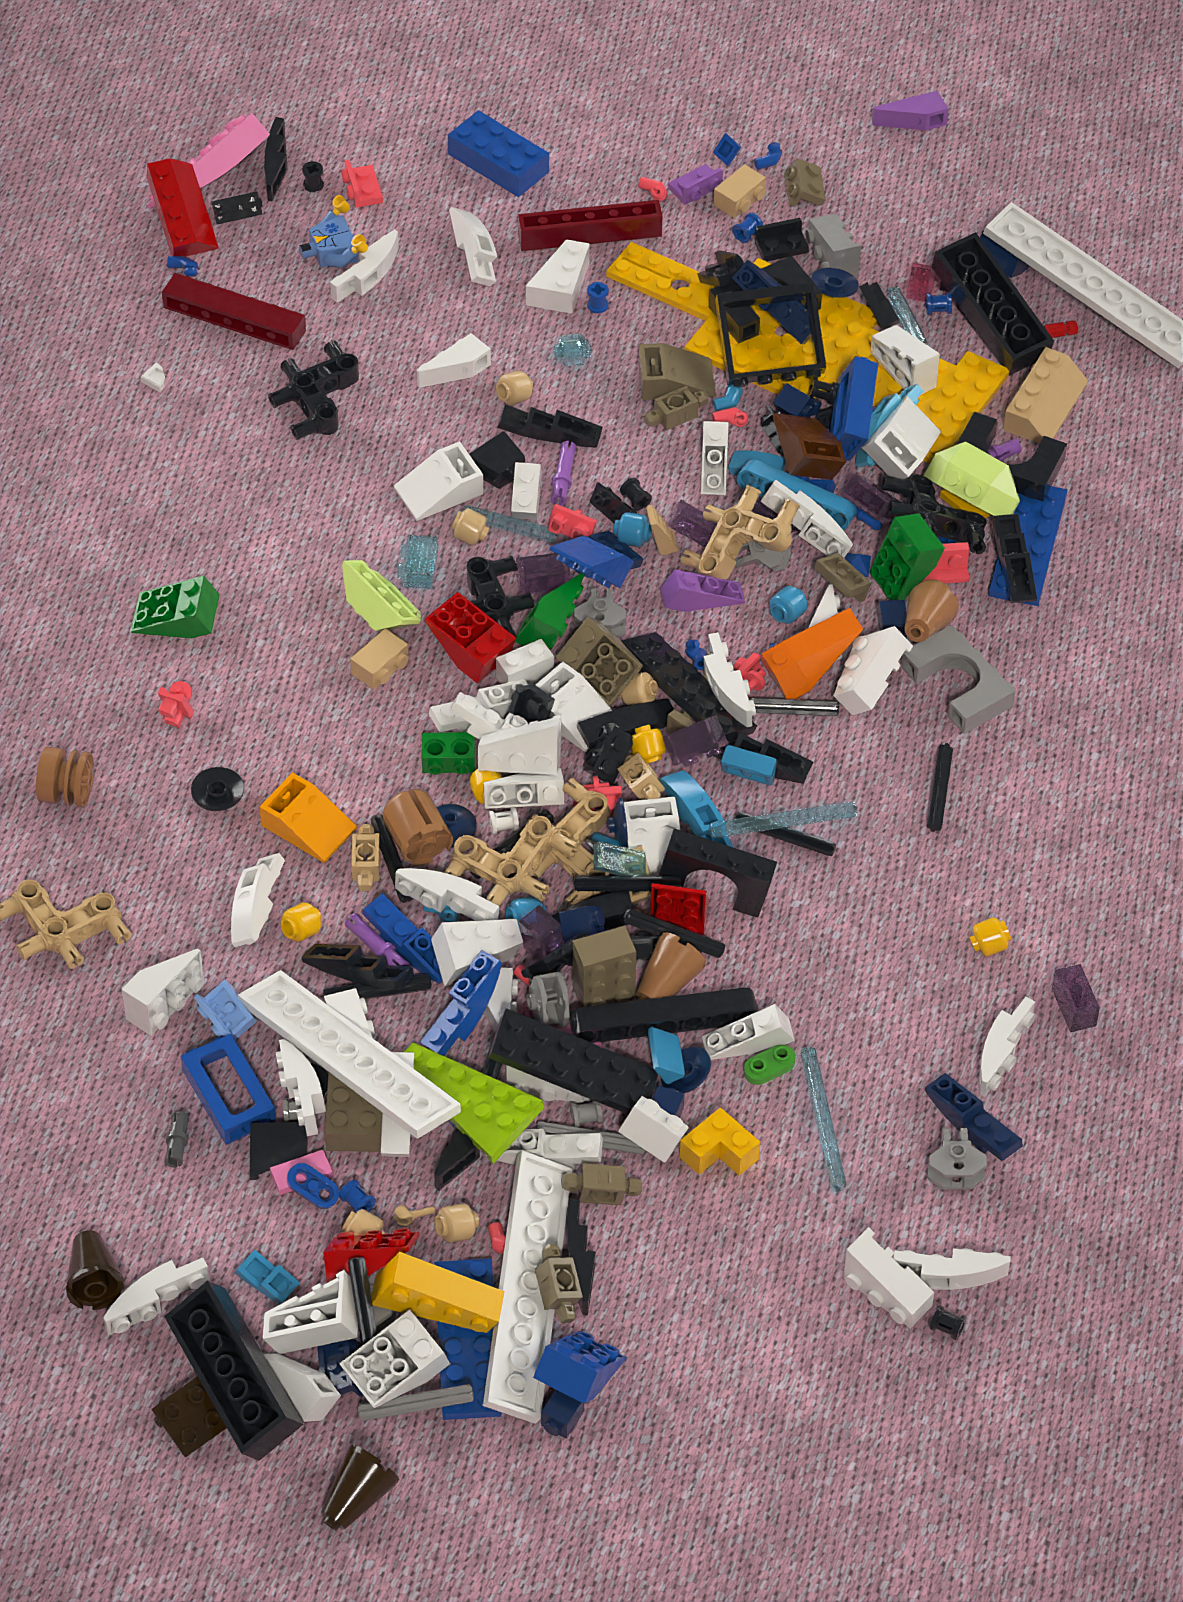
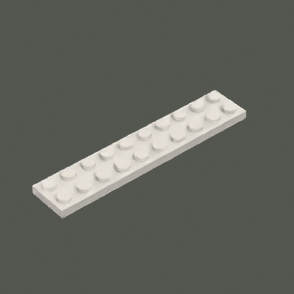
M1012 202L985 227L983 234L1178 369L1183 365V320Z
M283 971L276 972L238 994V998L253 1015L415 1138L422 1137L461 1112L459 1102Z
M522 1150L516 1159L499 1290L505 1292L500 1319L493 1328L483 1406L536 1424L541 1419L545 1384L534 1379L533 1376L545 1347L551 1342L555 1309L544 1310L535 1269L544 1262L542 1249L546 1245L556 1244L562 1255L570 1192L562 1188L563 1174L572 1173V1168Z

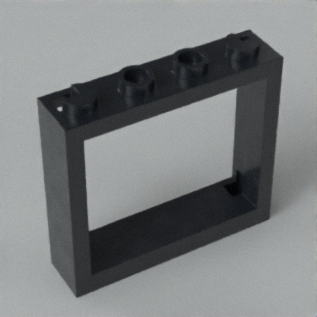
M814 282L717 294L715 303L727 385L734 384L735 388L748 386V383L751 382L765 385L772 383L776 379L789 382L796 380L800 376L812 379L813 377L818 378L821 374L825 373L827 367ZM806 299L815 364L734 374L725 309Z

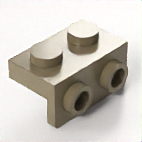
M797 158L791 166L787 167L784 173L789 205L795 207L803 199L821 206L826 201L821 168L814 163Z

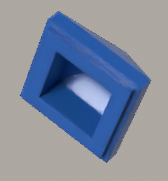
M725 133L713 153L729 166L741 146Z
M847 553L845 560L862 575L869 577L871 556Z

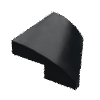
M866 282L859 286L882 329H887L900 323L896 312L888 298L886 299L878 282L871 285Z
M587 933L576 935L551 953L521 971L522 976L533 979L534 976L548 974L549 972H559L565 965L573 966V940L587 937Z
M299 1122L251 1123L250 1180L258 1179V1175L269 1171L273 1166L307 1155L308 1136L305 1125L299 1126Z

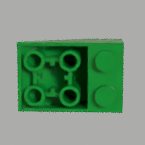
M919 513L894 517L869 573L889 600H905L911 590L920 584L937 566L945 547Z
M580 573L539 600L522 622L515 640L517 644L525 646L542 639L548 649L551 650L554 647L558 636L561 638L567 629L566 618L569 619L575 610L574 599L577 600L583 591L584 586L581 585L584 574Z
M205 576L139 592L130 632L191 639L211 634L220 594Z

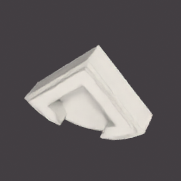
M155 363L141 376V382L161 392L165 386L164 382H166L163 368L158 363Z

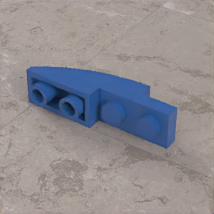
M383 893L363 909L362 914L380 932L379 936L386 943L390 942L396 948L395 951L408 961L411 966L422 974H429L431 980L439 984L443 982L431 941L432 937L423 927L418 930Z
M481 950L448 994L453 1000L420 1041L425 1048L445 1056L458 1038L464 1042L482 1017L494 992L502 966L500 960Z

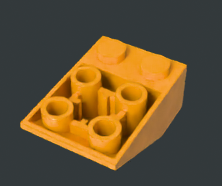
M293 772L259 807L262 827L323 863H326L357 829V826L315 785Z

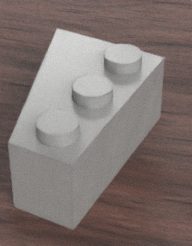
M831 214L809 219L806 239L809 244L812 243L815 259L820 260L821 269H841L858 279L861 245L859 242L853 243V234L844 231L846 230V225L839 216Z

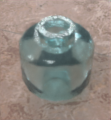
M580 333L562 335L558 340V344L554 345L555 358L559 359L564 366L584 365L587 362V358L591 357L589 339H585Z

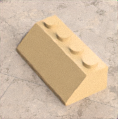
M1045 347L1006 410L1004 431L1040 444L1043 436L1054 439L1088 383L1087 378L1068 355Z

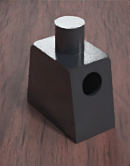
M504 431L469 453L482 472L483 480L498 489H501L510 482L514 483L515 462L525 463L524 454Z

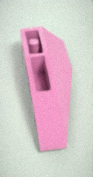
M253 113L245 117L241 114L236 119L231 120L221 133H217L208 141L209 144L199 152L200 155L196 159L192 158L187 162L193 165L200 188L236 166L270 135ZM150 195L152 200L146 205L149 209L156 207L152 195Z

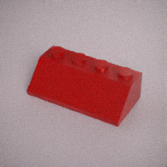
M172 158L147 163L146 177L171 256L186 257L219 249L193 165Z

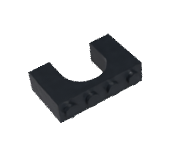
M793 256L761 268L782 286L813 282ZM736 282L722 287L716 286L709 290L708 307L717 318L715 303L717 294L744 291ZM814 283L818 310H820L822 291ZM806 299L798 300L807 308ZM751 306L725 309L728 332L738 344L759 335L760 317Z
M974 411L957 445L968 442L990 455L988 449L996 436L998 419ZM1043 436L1035 454L1028 461L1020 464H1007L1013 477L1016 492L1043 502L1065 461L1067 443Z
M674 828L658 876H679L681 878V887H683L686 877L697 870H710L723 874L731 879L738 889L733 910L759 917L777 862Z

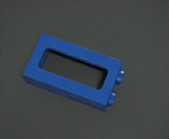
M855 356L837 378L838 389L833 404L830 432L841 442L846 461H850L869 437L878 363L870 361L865 357Z
M231 1034L218 1037L210 1043L199 1048H193L180 1056L183 1073L225 1145L249 1135L251 1123H276L275 1107ZM226 1056L255 1103L254 1107L237 1115L229 1113L203 1066Z

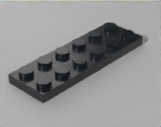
M654 632L621 640L643 665L640 670L650 674L653 680L657 682L658 687L717 742L721 743L738 738L740 733L744 735L754 733L757 725L752 721V726L746 727L736 720L716 698L708 680L698 672L695 666L687 662L677 650L673 649L661 635Z
M507 1008L502 1012L488 1056L492 1060L628 1115L642 1096L647 1099L652 1098L658 1073L652 1067Z

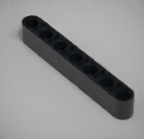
M736 988L581 1007L569 1013V1022L573 1036L596 1043L647 1037L648 1028L650 1027L669 1033L724 1027L758 1012V1007L752 989Z

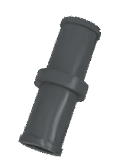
M177 1111V1116L175 1112L172 1113L170 1132L166 1134L167 1152L164 1163L172 1168H177V1162L179 1167L182 1166L184 1147L188 1144L186 1132L189 1115L185 1112Z

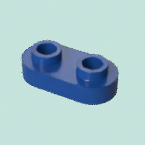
M305 1163L295 1164L288 1171L286 1180L291 1190L317 1208L329 1209L335 1205L339 1198V1189L333 1181ZM296 1175H304L306 1178L305 1183H298ZM320 1191H327L329 1198L327 1200L321 1199L319 1197Z

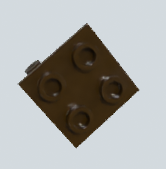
M198 1376L151 1409L156 1416L154 1418L156 1425L159 1428L164 1427L185 1458L227 1428Z

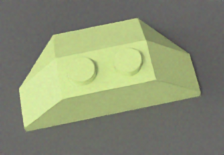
M963 442L936 453L924 474L925 477L993 516L1013 514L1020 502L1009 465L968 442Z
M363 560L343 561L342 570L346 600L354 608V611L369 623L373 630L382 631L385 628L387 630H396L420 623L421 612L390 581L377 571L370 569Z

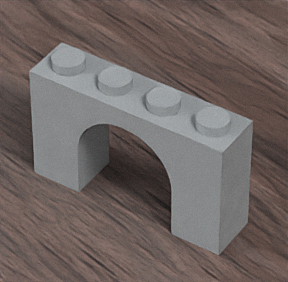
M952 625L935 633L925 641L913 645L910 652L904 651L902 654L901 668L916 684L945 669L961 670L975 679L976 687L954 699L949 705L948 718L963 734L1013 707L1015 690L1012 684L1006 682L999 675L997 669L982 657L981 652L972 647L964 634L958 632Z

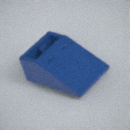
M584 535L553 545L549 549L557 554L556 560L566 564L567 567L575 570L577 573L584 574V577L592 578L607 588H610L611 585L621 588L634 563L627 556Z
M578 1331L545 1347L533 1378L585 1404L598 1395L624 1363L626 1357L619 1354V1349L609 1344L602 1345L594 1341L592 1335Z

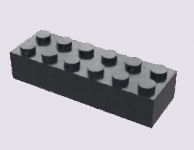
M976 232L935 251L931 268L1000 364L1009 370V376L1035 364L1045 347L1052 349L1053 338Z
M207 1280L164 1316L241 1454L260 1461L304 1425L224 1287Z

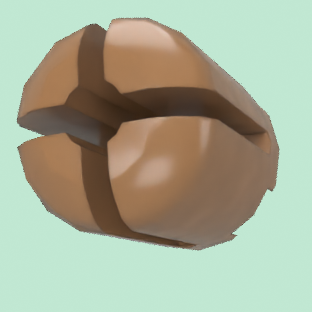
M411 789L408 792L403 791L391 798L384 807L383 822L405 861L412 862L413 866H423L434 862L432 857L441 853L445 847L449 851L453 843V836L428 793L420 789Z

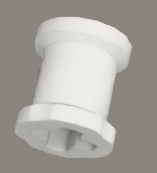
M512 807L510 811L488 812L492 835L502 830H519L518 815L515 807Z

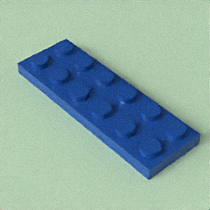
M1051 486L1043 502L1017 493L1020 502L1013 514H1019L1021 532L1024 533L1027 552L1030 553L1037 601L1022 602L1024 604L1039 606L1068 489ZM998 556L989 589V597L1011 601Z
M492 1258L434 1262L436 1266L494 1287ZM437 1321L439 1347L445 1353L450 1363L440 1371L441 1389L469 1384L474 1393V1400L472 1402L442 1407L443 1420L502 1417V1412L483 1406L493 1328L484 1333Z

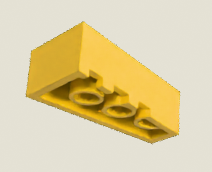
M399 1252L376 1274L371 1300L372 1306L401 1313L411 1310L418 1317L472 1329L476 1332L487 1333L499 1322L505 1291Z

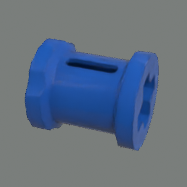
M748 213L743 222L733 226L732 232L737 240L742 243H748L751 236L755 233V228L763 225V222L755 213Z
M593 282L587 288V293L590 297L587 307L593 313H603L609 306L606 299L609 288L602 282Z
M926 293L927 315H931L932 312L951 314V294L931 295V293Z
M357 1180L349 1181L339 1192V1199L342 1202H347L354 1209L355 1213L361 1209L369 1212L375 1206L376 1199L372 1195H367L360 1188V1183Z

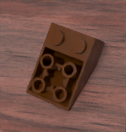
M774 413L772 416L789 474L833 480L846 463L841 442L816 418Z

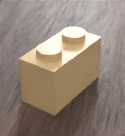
M744 164L714 189L713 205L736 218L741 213L747 212L753 203L757 200L760 201L765 196L766 177Z
M385 628L350 658L351 674L375 690L380 684H385L396 670L406 666L409 660L408 644Z

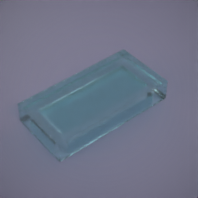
M598 841L594 844V870L620 876H646V852Z

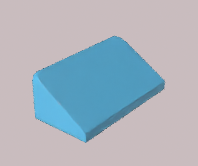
M730 745L726 746L721 760L724 773L770 786L774 783L777 764L775 758Z
M654 1027L648 1028L654 1070L667 1084L684 1077L685 1070L678 1036Z

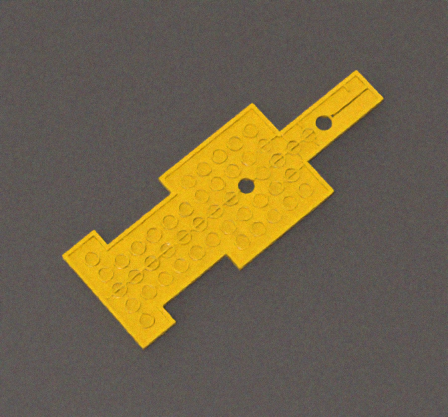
M630 242L606 270V277L704 320V324L685 345L684 350L709 357L712 360L713 366L725 371L718 318L708 307L709 290L716 286L700 283L697 274L700 272ZM759 258L754 262L759 268L771 265V263ZM676 280H684L689 284V287H681L676 290L672 288L671 284ZM822 294L821 309L818 310L827 368L825 373L818 377V380L831 384L837 382V378L855 356L865 357L870 361L878 363L873 406H877L885 396L895 393L899 395L903 388L870 353L872 336L879 333V331L875 330L879 322L872 309L848 297L837 298ZM759 305L751 306L760 317L758 336L738 344L729 333L734 374L815 364L812 338L806 344H800L790 333L784 334L782 337L775 333L776 328L783 325L769 311H764ZM970 351L965 353L957 365L939 358L936 388L921 394L916 405L941 431L923 461L930 464L936 453L957 445L974 411L982 413L1009 377V370L1006 367ZM800 376L796 380L789 382L776 379L772 383L759 385L758 382L751 383L777 395L788 383L808 395L812 379Z

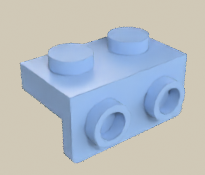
M223 980L206 997L200 994L194 996V999L199 1004L196 1007L205 1019L212 1021L211 1029L218 1037L231 1034L236 1041L258 1021L238 998V993L226 980Z

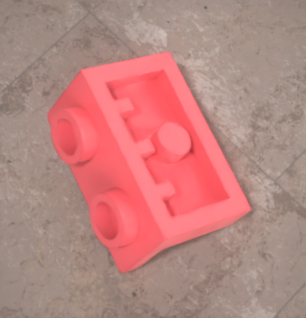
M344 160L345 169L341 170L342 180L344 184L348 183V186H346L348 199H353L355 208L383 203V196L373 165L352 168L350 160Z
M968 542L942 544L945 549L937 566L923 581L938 580L943 583L969 582Z

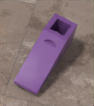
M938 91L925 93L873 107L872 124L873 126L929 130L947 125L948 107Z
M677 569L672 572L660 588L665 608L683 612L745 603L740 582Z

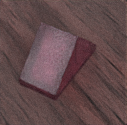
M912 263L906 299L926 302V293H931L932 295L937 275L931 268V265Z

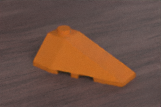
M848 608L763 652L761 661L784 698L798 699L815 687L816 683L828 672L833 663L860 635L863 628L852 610Z

